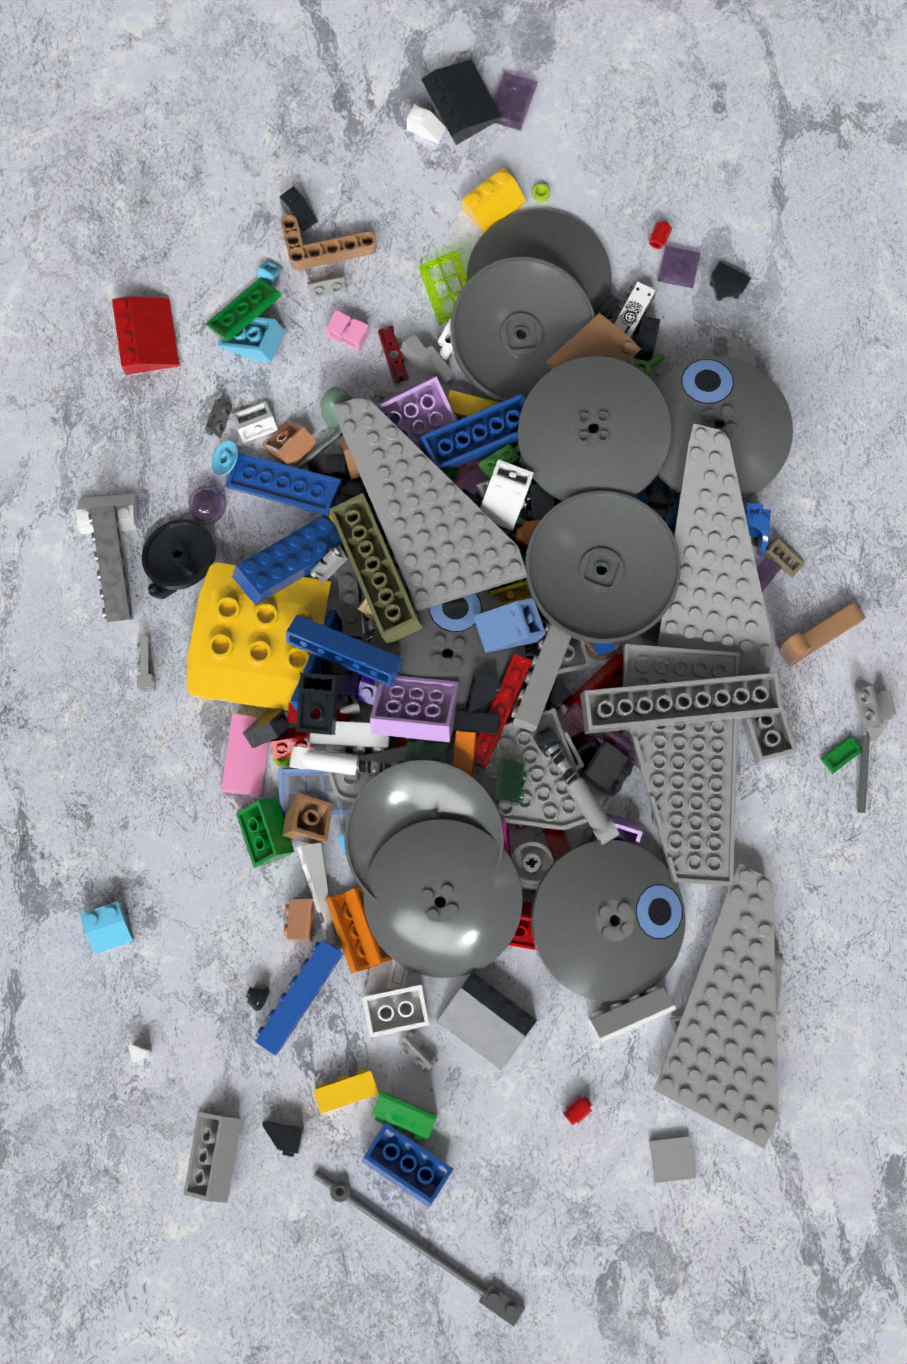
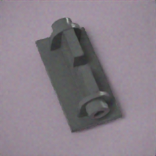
M224 397L214 402L211 415L215 416V418H209L205 427L206 434L213 435L214 433L219 439L222 438L232 410V405Z

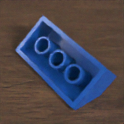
M387 1123L384 1124L361 1160L362 1163L428 1208L432 1205L453 1171L451 1166Z

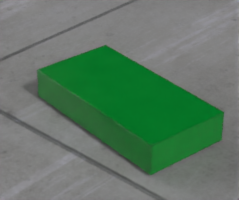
M850 736L820 760L831 774H834L860 754L861 747Z

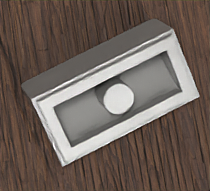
M338 695L337 705L341 713L361 715L359 704L354 695Z

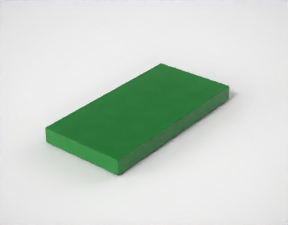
M259 278L209 320L206 325L211 331L228 342L282 295L277 289Z

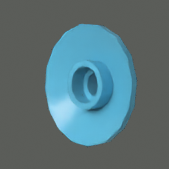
M225 441L218 446L211 463L214 474L225 476L234 468L238 458L236 443Z

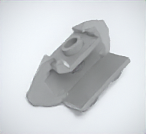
M856 681L854 688L866 735L870 736V741H876L887 726L888 720H893L897 716L891 691L882 690L880 692L873 688V686L862 681Z

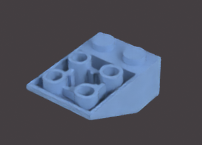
M533 598L516 601L473 617L485 653L536 643L546 634Z

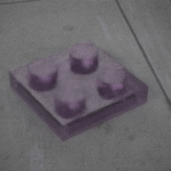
M665 246L658 281L693 289L701 253Z

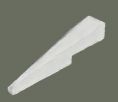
M315 843L296 847L326 940L331 945L336 944L334 924L325 900L330 896L322 844Z

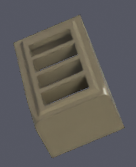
M779 538L773 539L768 544L764 554L765 557L791 577H794L805 564ZM783 552L784 554L779 558L778 555ZM789 557L790 559L785 564L783 561ZM794 561L796 564L792 567V569L789 568V566Z

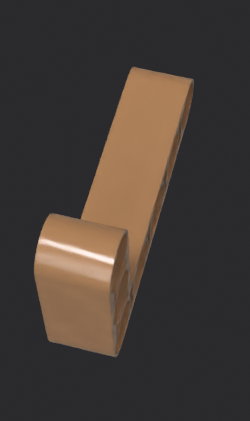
M286 215L281 220L290 265L295 270H303L371 255L377 249L376 237L372 232H362L303 245L296 217ZM333 249L337 250L336 252H332V253L329 252L330 250H333ZM314 253L319 254L318 256H311Z
M853 602L803 635L798 632L790 637L779 649V653L788 666L791 667L856 626L866 617L858 605Z

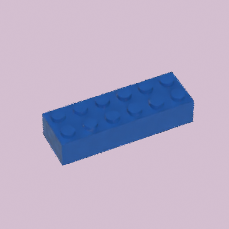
M520 394L420 436L419 446L422 452L445 473L497 451L508 444L511 445L518 442V424L525 398L523 394Z
M323 515L237 564L232 577L256 606L308 575L312 567H315L319 561H324L323 557L331 548L340 545L344 551L345 547L337 528L326 515Z

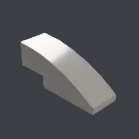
M415 335L403 341L400 351L416 367L430 376H436L440 381L445 383L451 381L454 375L453 371L432 345L425 348Z

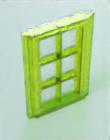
M458 250L418 266L439 325L449 322L455 301L465 284L469 281Z

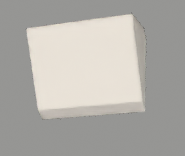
M131 1043L128 1046L132 1062H138L151 1054V1050Z

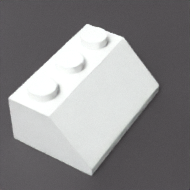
M136 493L80 498L76 509L78 530L81 534H91V532H94L93 525L89 523L88 514L91 513L90 508L112 505L117 507L120 531L138 530Z

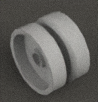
M538 842L521 844L514 850L511 856L518 871L522 889L527 891L537 890L544 874L554 863L551 852L546 846Z

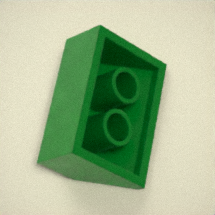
M277 797L258 800L236 813L254 868L283 859L295 852L291 839L282 836L284 818Z
M383 1091L380 1092L372 1115L376 1116L375 1121L382 1124L390 1122L394 1124V1129L403 1133L405 1130L413 1132L412 1137L421 1141L424 1138H429L438 1115Z

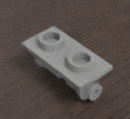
M339 274L327 277V280L321 278L307 282L311 299L346 291L344 276Z
M341 546L331 548L323 557L324 561H319L315 567L311 568L310 575L314 578L318 577L321 584H324L348 559Z
M410 1031L399 1042V1045L406 1055H410L415 1060L416 1065L420 1069L428 1072L438 1061L437 1055L428 1046L421 1050L420 1047L424 1042L415 1033L413 1034Z

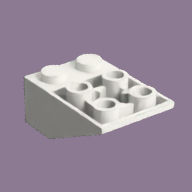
M498 459L480 509L497 526L513 531L534 473Z

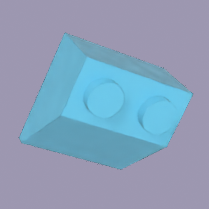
M117 901L80 914L85 934L95 954L133 941L122 903Z

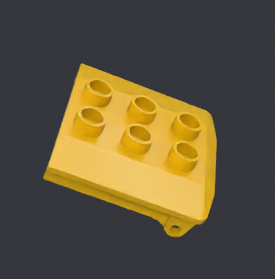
M213 563L209 567L199 593L187 656V690L189 694L202 700L213 701L215 699L288 711V704L300 680V672H303L311 653L286 643V630L296 615L309 618L311 621L324 625L331 581L321 584L319 579L303 577L255 606L232 577L236 565Z

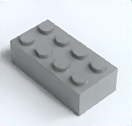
M784 708L783 712L778 715L741 719L756 766L793 756L797 752Z

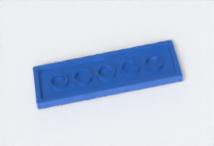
M238 452L237 462L231 470L225 486L231 490L329 516V509L333 507L342 482L337 478Z

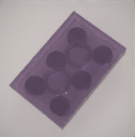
M504 72L494 98V103L502 119L495 123L521 131L538 82Z

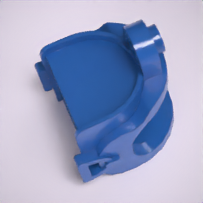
M747 503L744 511L749 534L755 537L756 554L763 556L768 543L771 510L763 509L762 504Z

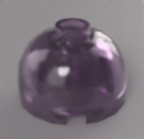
M204 485L198 487L189 497L188 506L190 513L200 523H215L226 512L225 497L219 489L213 486Z

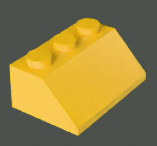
M503 167L462 198V210L485 233L495 223L510 216L523 206L526 200L516 180Z

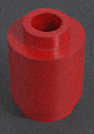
M660 221L655 223L649 237V245L651 247L662 249L666 245L672 232L668 222Z
M579 1095L565 1107L566 1110L563 1112V1115L572 1125L575 1123L579 1124L592 1112L590 1107L593 1104L586 1096L581 1098Z

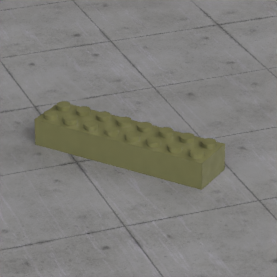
M364 493L330 508L329 511L385 642L389 645L423 629L371 505Z

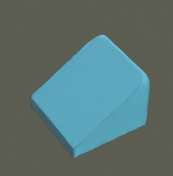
M267 260L258 267L256 278H261L268 284L273 285L283 268Z

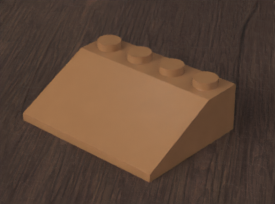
M599 313L553 354L546 363L551 369H554L570 360L589 356L610 357L628 363L641 349L625 332Z

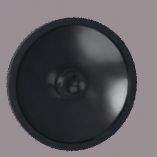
M186 519L171 521L159 527L146 541L142 551V566L146 575L157 586L168 590L185 589L195 585L207 575L209 567L216 558V544L208 529L202 524Z

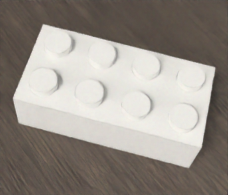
M336 722L335 735L310 733V747L316 751L351 752L353 754L365 755V753L389 750V736L372 734L371 723Z

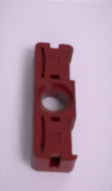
M387 327L385 331L384 328L379 329V339L393 383L407 381L409 374H407L400 345L395 338L394 327ZM391 351H396L399 355L397 358L392 359L388 354Z

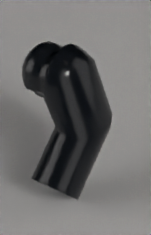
M154 583L148 586L149 594L158 599H165L177 592V590L158 587Z

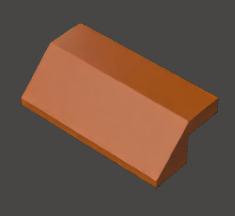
M356 887L345 893L325 899L351 974L393 960L379 945L369 927L364 909V891L361 887Z

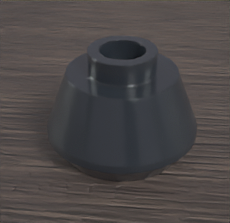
M255 985L254 988L250 986L245 996L248 998L247 1003L255 1011H260L268 999L270 989L266 985Z

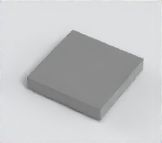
M690 1136L649 1141L655 1183L696 1178Z

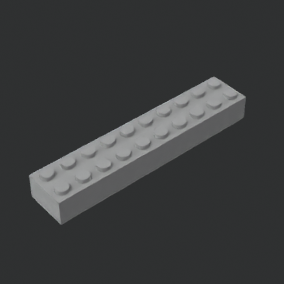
M778 673L588 690L580 695L585 734L772 716L783 712Z

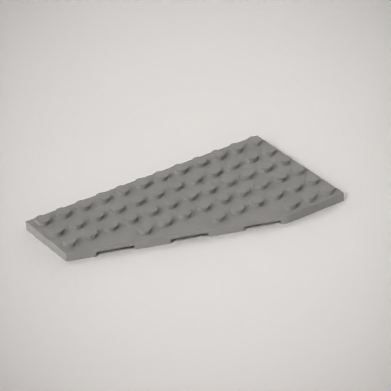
M624 644L622 687L739 676L740 653ZM738 719L629 729L672 881L675 883L733 886Z

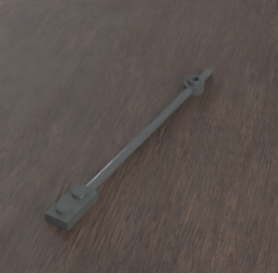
M318 1170L316 1171L313 1178L330 1189V1196L334 1201H347L480 1294L482 1298L479 1303L513 1327L515 1326L525 1307L491 1283L486 1289L351 1194V1189L347 1182H334ZM337 1188H342L344 1194L341 1196L337 1195Z

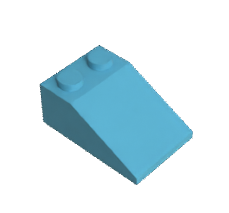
M256 317L228 342L221 338L218 346L256 361L271 363L285 331L275 319Z

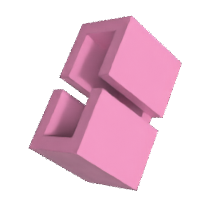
M335 311L326 327L328 337L341 343L346 339L345 345L360 351L369 335V325L361 319H351V316L346 312Z

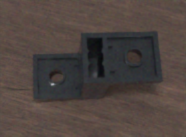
M350 636L352 638L362 640V637ZM322 658L321 672H300L296 732L335 735L338 695H358L359 673ZM316 708H318L321 712V715L318 719H316L313 714Z

